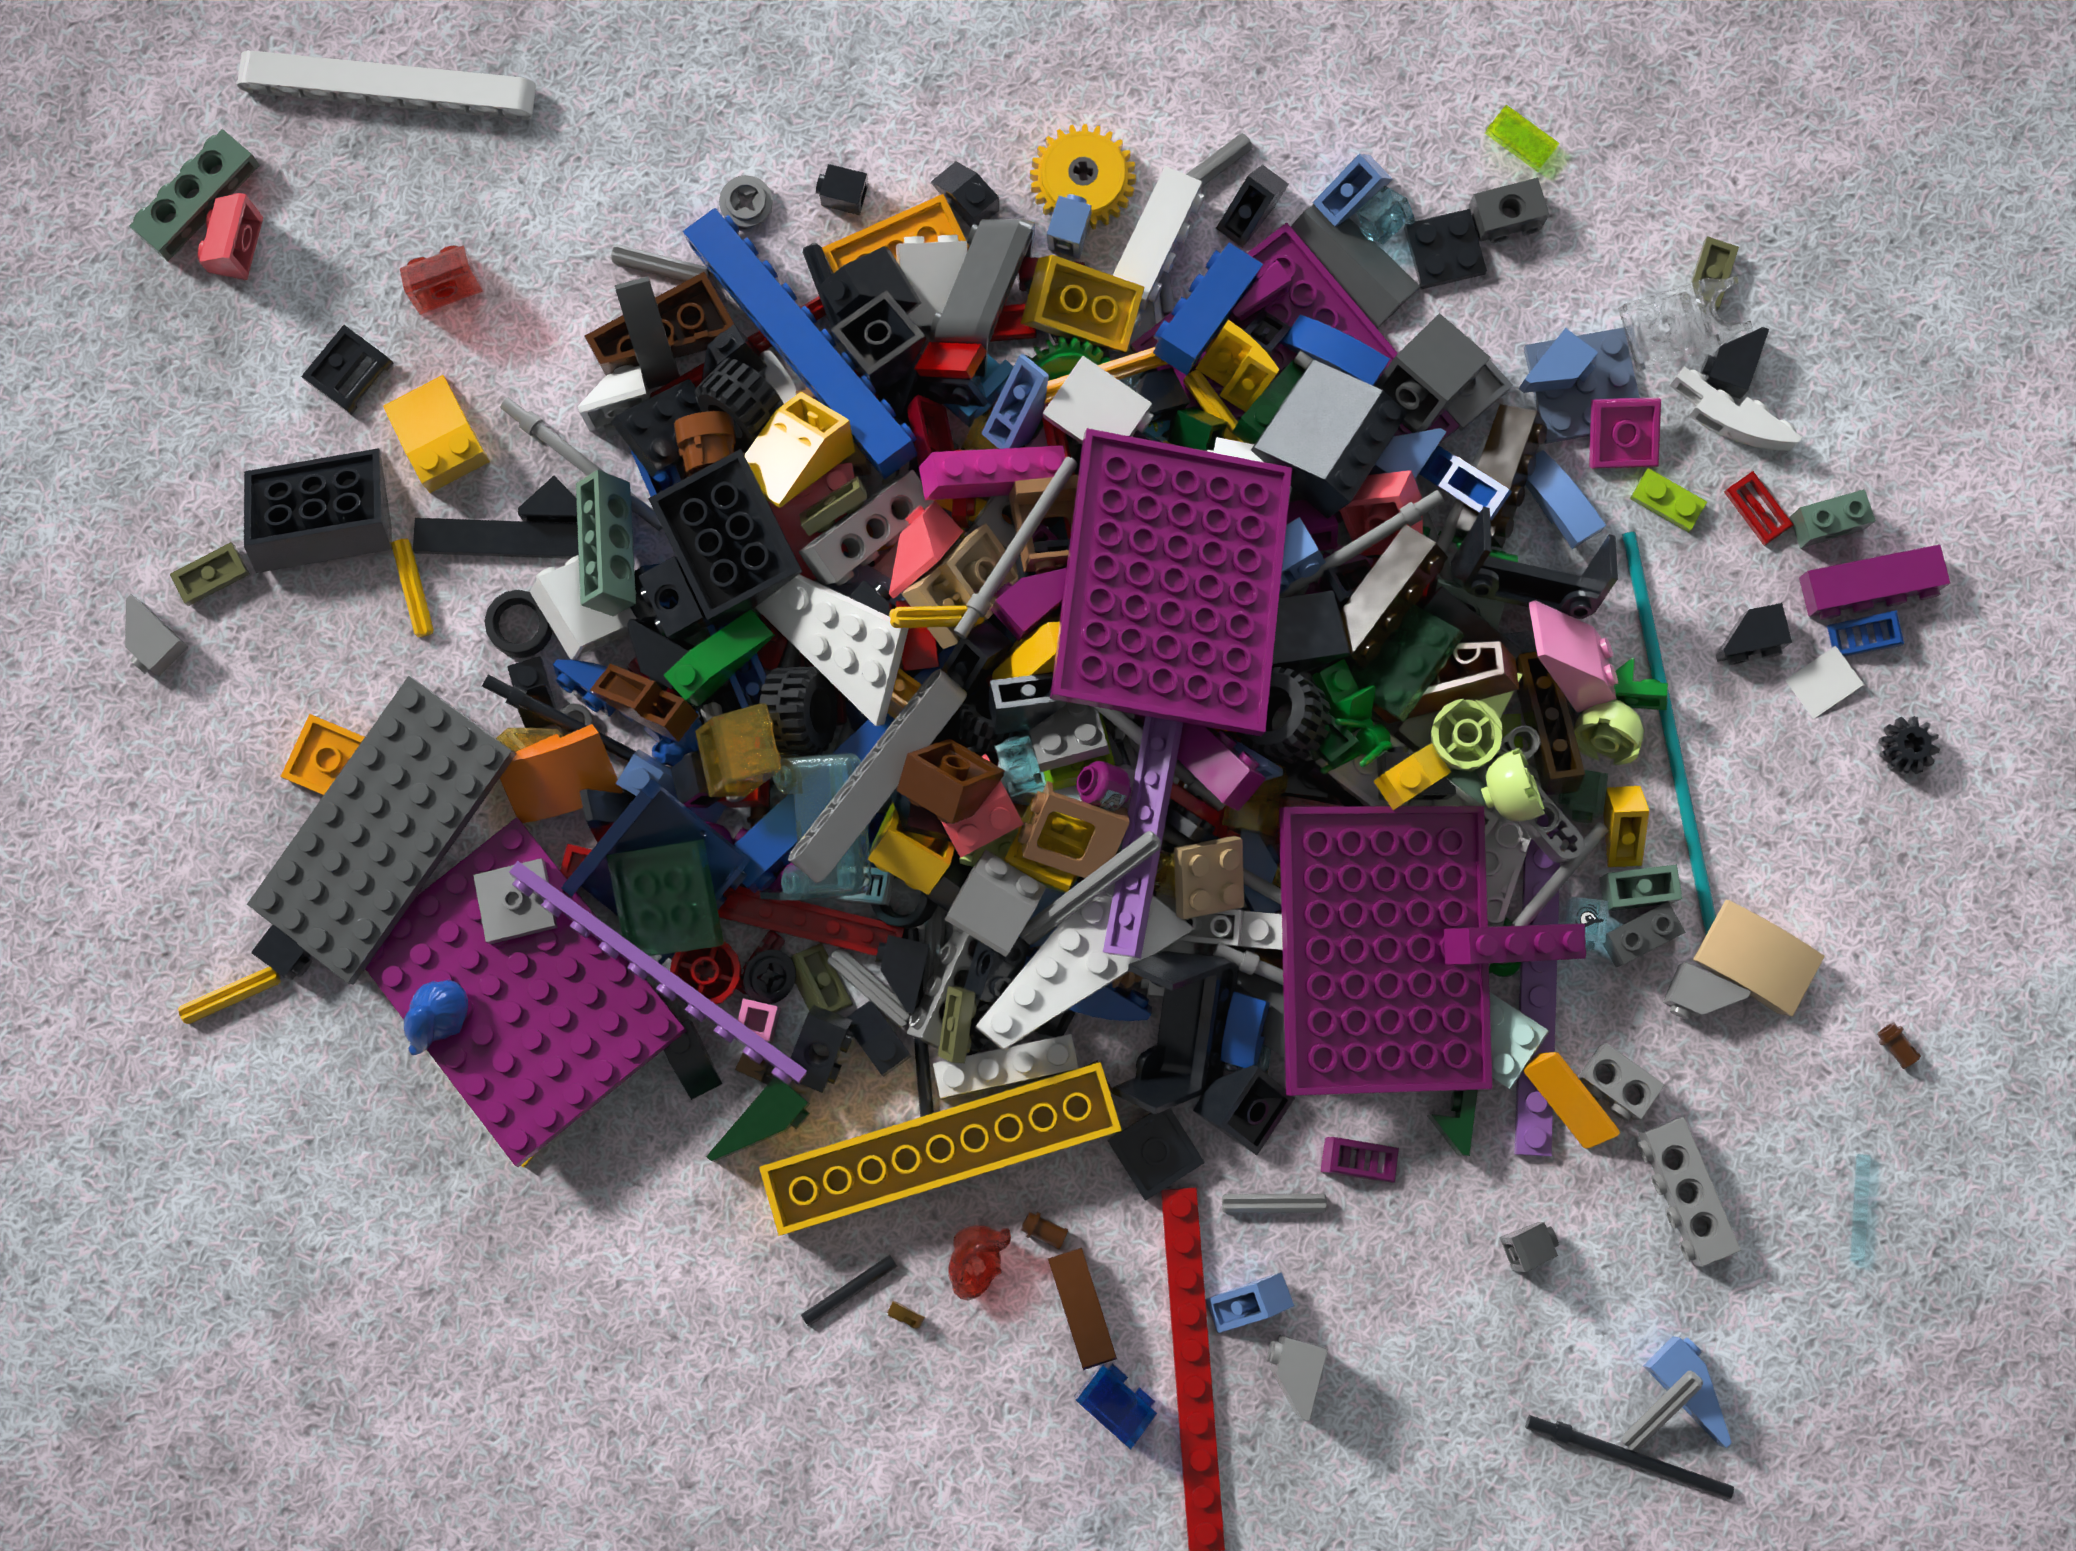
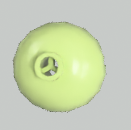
M1458 699L1444 706L1435 717L1431 730L1432 744L1439 757L1449 767L1459 770L1478 769L1489 763L1499 751L1502 743V722L1495 710L1486 703L1478 700Z
M1612 700L1607 703L1594 705L1580 713L1574 726L1578 748L1582 754L1599 761L1598 752L1614 759L1613 765L1631 763L1638 758L1643 741L1644 728L1640 716L1624 702Z
M1520 748L1499 756L1491 763L1486 773L1487 787L1481 789L1488 808L1495 806L1502 817L1510 821L1519 822L1534 819L1545 814L1536 781L1528 768L1524 767L1528 765V762Z

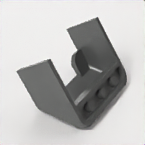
M1023 218L982 219L979 225H972L967 239V243L970 244L969 250L943 312H936L930 331L935 333L934 342L982 344L987 351L977 369L979 376L985 377L987 372L989 342L1024 257H1032L1035 223Z

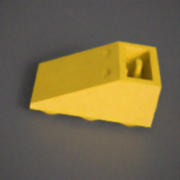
M800 392L779 407L745 454L766 499L777 507H782L854 453L850 420L803 392Z

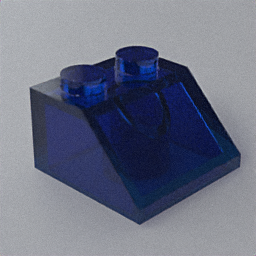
M1113 1363L1109 1368L1101 1364L1074 1395L1075 1400L1131 1450L1156 1416L1157 1412L1152 1408L1156 1401L1140 1387L1136 1392L1124 1383L1129 1377Z

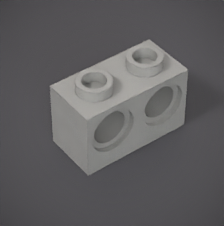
M1607 1043L1597 1048L1578 1076L1595 1100L1599 1101L1601 1097L1612 1104L1610 1110L1625 1121H1628L1630 1118L1633 1120L1642 1119L1665 1086L1661 1081ZM1600 1065L1607 1066L1611 1071V1079L1607 1084H1603L1597 1079L1596 1071ZM1630 1085L1636 1087L1640 1092V1100L1636 1105L1630 1104L1625 1096L1626 1089Z

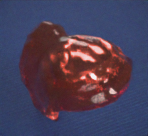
M973 1225L956 1233L953 1239L955 1250L951 1254L948 1277L952 1283L954 1293L960 1299L967 1301L976 1299L988 1289L993 1279L1002 1273L1000 1268V1251L1007 1248L1010 1244L1011 1235L1008 1228L996 1231L985 1225Z

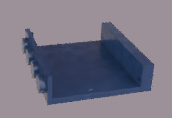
M651 779L572 873L561 889L572 897L580 886L658 948L662 952L658 963L662 965L668 958L672 960L677 949L684 944L682 941L688 934L695 938L707 923L703 917L708 911L715 914L727 900L723 893L729 887L734 891L747 877L743 870L751 859L661 785Z

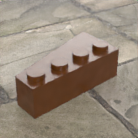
M705 272L655 297L674 358L707 350L708 344L715 340L721 332L726 331L734 324ZM623 315L584 336L605 375L614 373V370L621 366H639Z
M1501 642L1457 643L1456 646L1426 644V647L1418 648L1396 645L1391 649H1380L1378 656L1368 664L1370 686L1375 685L1376 688L1372 709L1387 724L1440 711L1444 706L1458 699L1476 701L1519 690L1515 657Z

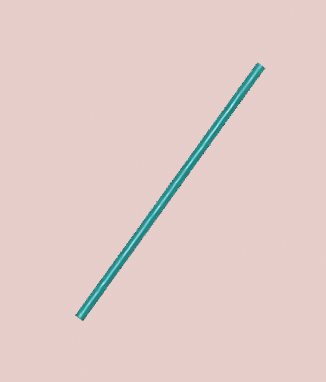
M1627 532L1622 534L1651 677L1661 683H1667L1636 532ZM1668 690L1667 710H1659L1705 935H1707L1716 918Z

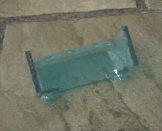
M853 753L781 755L749 759L750 766H773V781L778 790L783 794H794L797 843L861 763L858 756ZM868 825L829 875L821 882L815 883L795 865H790L783 872L781 879L782 889L760 892V898L770 900H806L866 893L872 881L871 863L868 860L870 854Z

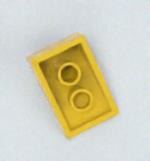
M1055 255L1038 258L1020 324L1068 339H1072L1074 336L1080 342L1088 340L1092 345L1126 353L1145 287Z
M444 375L383 406L422 485L429 493L490 462Z
M892 802L873 841L868 860L874 863L881 871L889 872L900 878L910 888L920 890L929 895L950 866L955 847L949 841L904 831L897 810Z

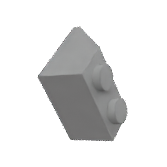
M985 850L968 874L944 920L1006 957L1035 911L1046 886Z
M1279 1334L1278 1341L1272 1340L1270 1343L1266 1361L1271 1363L1270 1370L1295 1414L1304 1420L1310 1421L1328 1349Z

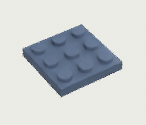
M1624 327L1577 336L1598 352L1592 361L1596 368L1584 383L1578 379L1571 388L1533 392L1537 411L1547 426L1545 444L1590 436L1591 399L1640 398ZM1555 340L1525 345L1524 353L1529 373Z

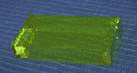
M1508 105L1504 106L1485 131L1487 136L1537 172H1539L1559 145V142Z

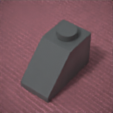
M1536 1222L1499 1237L1513 1271L1527 1272L1558 1256L1555 1247L1559 1246L1557 1236L1551 1226L1546 1227L1545 1222Z

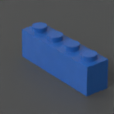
M1230 242L1221 253L1216 250L1206 264L1205 268L1208 269V272L1205 276L1199 273L1188 290L1191 292V295L1188 299L1181 297L1171 313L1175 317L1170 323L1164 321L1154 335L1158 342L1153 353L1183 374L1188 375L1228 320L1233 308L1254 284L1263 264Z

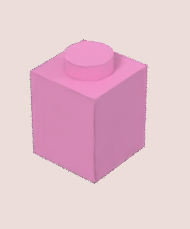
M743 998L738 1021L764 1040L773 1042L781 1008Z

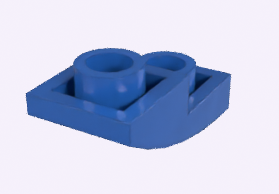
M1233 992L1225 1025L1221 1061L1242 1068L1252 1065L1257 1066L1265 1037L1261 1036L1270 1002Z

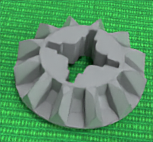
M744 175L733 178L723 187L720 193V210L724 217L729 215L737 227L741 226L751 229L759 223L764 224L766 217L769 213H772V193L767 184L757 177ZM738 193L746 199L755 197L752 200L754 211L749 210L747 207L738 209L741 205Z

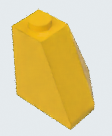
M1047 622L1028 633L1020 641L1016 640L993 671V680L1054 672L1060 622Z

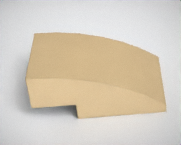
M986 523L982 524L945 553L934 566L913 582L902 595L911 607L966 606L974 593L978 594L1006 549ZM1014 563L997 591L1007 582L1014 585L1018 581L1016 563ZM994 596L990 600L991 607L984 616V621L993 614L991 608L996 600ZM927 627L943 649L956 645L961 638L954 633L956 627Z
M1725 900L1693 960L1714 975L1750 990L1749 996H1752L1774 1012L1793 1017L1825 956L1763 917L1730 900Z

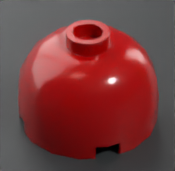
M703 935L681 945L673 956L670 972L716 1005L723 1003L734 994L740 983L742 970L738 955L728 943L717 937Z

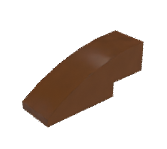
M611 663L590 689L595 696L626 716L676 742L681 740L699 716L687 701L662 690L655 681Z
M1082 1248L1048 1258L1083 1370L1116 1360L1115 1350Z

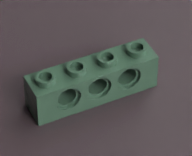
M221 129L217 135H212L206 140L203 149L194 159H189L183 164L180 173L170 183H166L159 189L157 197L147 207L140 209L136 213L133 222L129 226L144 242L168 262L206 223L207 213L210 209H213L215 199L232 195L260 165L246 148L225 130ZM222 165L218 173L210 174L213 167ZM199 189L195 197L187 198L190 191ZM176 213L172 221L164 223L167 215Z
M596 470L576 483L581 606L614 617L636 604L630 482Z

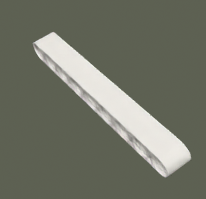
M244 51L241 53L237 87L248 93H253V90H259L258 94L286 96V93L292 94L291 97L319 100V97H325L324 100L352 103V100H358V104L385 106V103H390V107L418 109V106L424 107L423 110L451 113V110H457L456 113L484 116V113H490V117L517 119V116H522V120H530L532 118L536 91L535 82L522 77L260 51Z

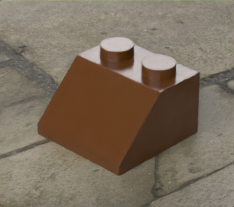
M949 738L907 753L897 792L909 798L912 804L924 807L936 814L940 821L954 824L972 817L1003 778L1005 770Z

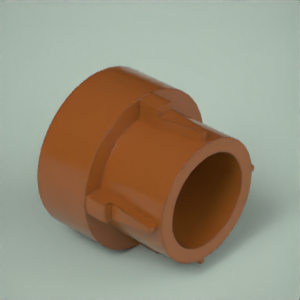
M710 411L684 416L674 422L677 446L680 456L683 457L686 473L695 474L734 453V445H736L734 420L727 412Z

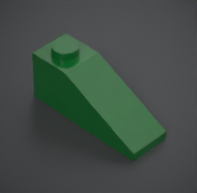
M750 609L691 649L664 674V677L685 701L699 707L775 635L759 616Z

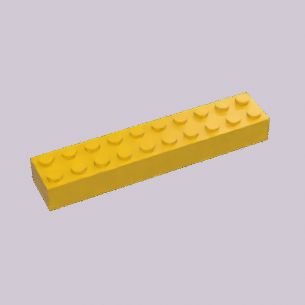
M1099 1062L760 1166L759 1169L778 1236L1121 1132L1122 1130L1102 1064Z

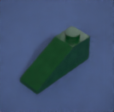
M1292 361L1245 412L1232 433L1244 443L1255 444L1305 370Z
M774 1077L706 1157L710 1161L715 1162L786 1132L791 1126L798 1129L810 1114L806 1110L810 1103L789 1085Z

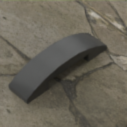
M649 276L615 285L629 336L648 389L666 385L680 378Z

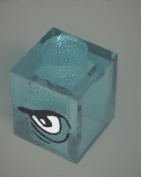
M1573 897L1567 900L1565 924L1585 923L1586 950L1592 951L1595 945L1605 943L1608 901Z

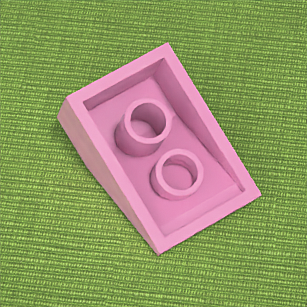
M1536 600L1529 602L1538 658L1578 713L1594 705L1615 700L1614 685L1618 684V678L1614 667L1609 662V658L1613 657V651L1606 637L1601 638L1596 629L1587 623Z

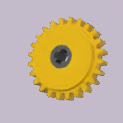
M1083 124L1082 131L1077 132L1074 125H1070L1068 134H1064L1061 129H1058L1056 140L1050 136L1046 137L1047 148L1043 146L1037 148V155L1040 158L1033 157L1032 167L1035 169L1030 170V180L1035 181L1031 183V193H1038L1035 196V203L1037 205L1045 203L1043 214L1047 215L1054 212L1058 196L1067 198L1068 194H1073L1086 199V204L1091 205L1092 214L1089 223L1093 230L1096 229V224L1099 220L1103 224L1108 225L1110 214L1116 218L1120 217L1118 206L1127 209L1129 204L1127 197H1133L1134 188L1131 185L1136 183V175L1132 174L1135 170V162H1127L1130 159V150L1121 152L1123 141L1120 139L1113 143V132L1111 131L1106 133L1105 136L1100 135V126H1096L1094 132H1089L1087 124ZM1079 173H1085L1087 180H1080Z

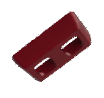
M921 395L914 397L908 405L907 413L911 431L916 437L914 446L917 452L918 466H920L931 452L955 451L946 408L942 404Z

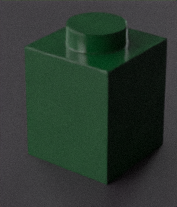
M1196 407L1181 409L1177 411L1170 422L1169 428L1171 433L1168 442L1182 447L1214 451L1216 438H1223L1228 422Z

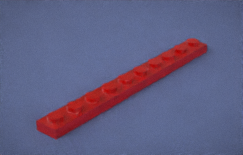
M567 843L560 871L567 880L592 849ZM738 886L735 891L729 887L723 893L727 900L715 914H712L710 911L706 913V915L875 957L879 943H887L888 935L903 938L905 931L904 927L887 925L883 921L762 891L754 893L748 888Z
M1197 1188L1162 1190L1161 1200L1188 1551H1225Z

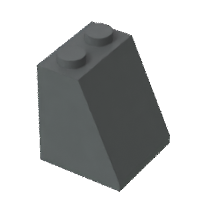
M1439 313L1394 357L1374 387L1383 390L1408 413L1402 424L1412 433L1427 431L1476 378L1491 357Z

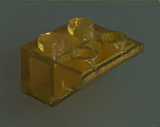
M765 703L712 717L695 731L709 797L747 796L782 770L780 764L781 757L773 734V722Z

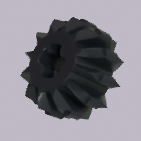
M1913 716L1908 721L1903 717H1899L1895 720L1894 725L1889 724L1884 727V732L1887 736L1879 738L1878 743L1887 747L1886 750L1880 752L1879 756L1881 758L1891 757L1887 768L1893 769L1899 765V771L1902 775L1908 774L1910 770L1915 774L1923 772L1924 766L1930 767L1934 764L1935 761L1931 755L1939 753L1940 748L1932 744V741L1938 739L1939 735L1936 733L1929 735L1927 732L1930 729L1931 723L1925 722L1919 726L1918 717ZM1904 742H1912L1914 749H1906Z

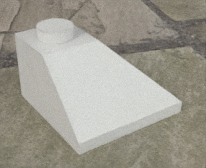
M625 365L615 369L614 373L606 375L581 402L578 409L589 431L603 428L604 425L611 423L617 414L650 398L640 366Z

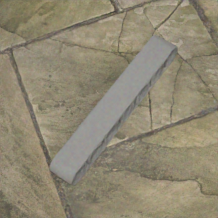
M941 669L933 672L791 851L788 860L815 883L825 879L897 788L907 753L927 747L933 742L961 706L967 696V692Z

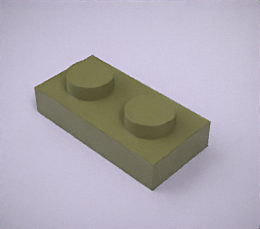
M1708 236L1706 237L1685 302L1717 312L1739 249L1738 246Z
M858 476L799 514L801 526L809 536L816 531L822 533L833 526L836 518L844 513H854L863 506L864 500L867 499L865 486Z
M232 542L170 573L184 604L187 606L250 575L236 546Z
M948 986L938 1056L953 1063L965 1064L966 1054L971 1048V1036L969 1034L971 1019L975 1016L977 1007L974 992L961 987Z

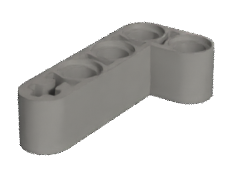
M1526 725L1513 729L1502 738L1500 749L1493 758L1496 759L1507 752L1517 749L1513 740L1515 736H1521L1528 743L1527 751L1523 752L1527 760L1539 748L1540 737L1537 731ZM1488 763L1476 769L1477 775L1486 786ZM1537 784L1544 805L1543 811L1548 817L1547 827L1539 826L1534 819L1517 822L1552 861L1566 863L1579 856L1583 851V837ZM1557 827L1559 831L1554 833L1553 836L1549 838L1547 836V833L1551 832ZM1566 839L1569 842V845L1567 846V850L1563 852L1560 850L1559 846L1562 844V841Z

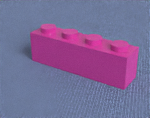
M1063 445L932 452L919 466L925 500L1007 496L1015 481L1054 477L1065 460Z

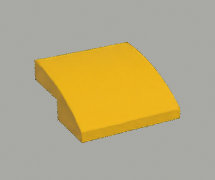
M1230 320L1226 322L1196 367L1201 373L1224 387L1219 396L1245 412L1265 391L1279 371V368L1268 353L1250 335Z
M1034 797L1021 819L1023 823H1030L1034 814L1031 811ZM1051 812L1046 819L1037 844L1042 848L1079 859L1083 857L1095 826L1059 812ZM1020 826L1004 861L1035 880L1068 892L1077 875L1024 858L1022 845L1018 842L1019 833L1022 828Z

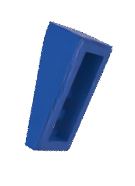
M1897 610L1827 625L1831 647L1836 646L1844 657L1904 645ZM1880 623H1887L1890 640H1883ZM1873 624L1876 642L1870 644L1866 625ZM1859 627L1863 645L1856 646L1852 628ZM1845 629L1849 644L1847 649H1842L1839 630Z

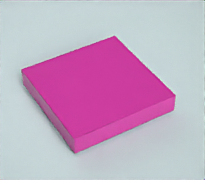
M1658 397L1591 399L1589 467L1592 469L1659 467L1661 399Z

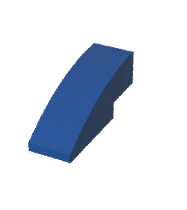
M1299 315L1281 342L1282 345L1297 354L1301 350L1314 360L1372 386L1375 385L1390 361V358L1361 341L1303 315Z
M1437 445L1419 472L1425 479L1480 513L1483 506L1490 508V520H1493L1512 492L1439 445Z

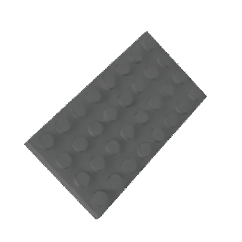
M408 676L247 905L295 940L300 947L346 983L354 985L517 753L416 679Z

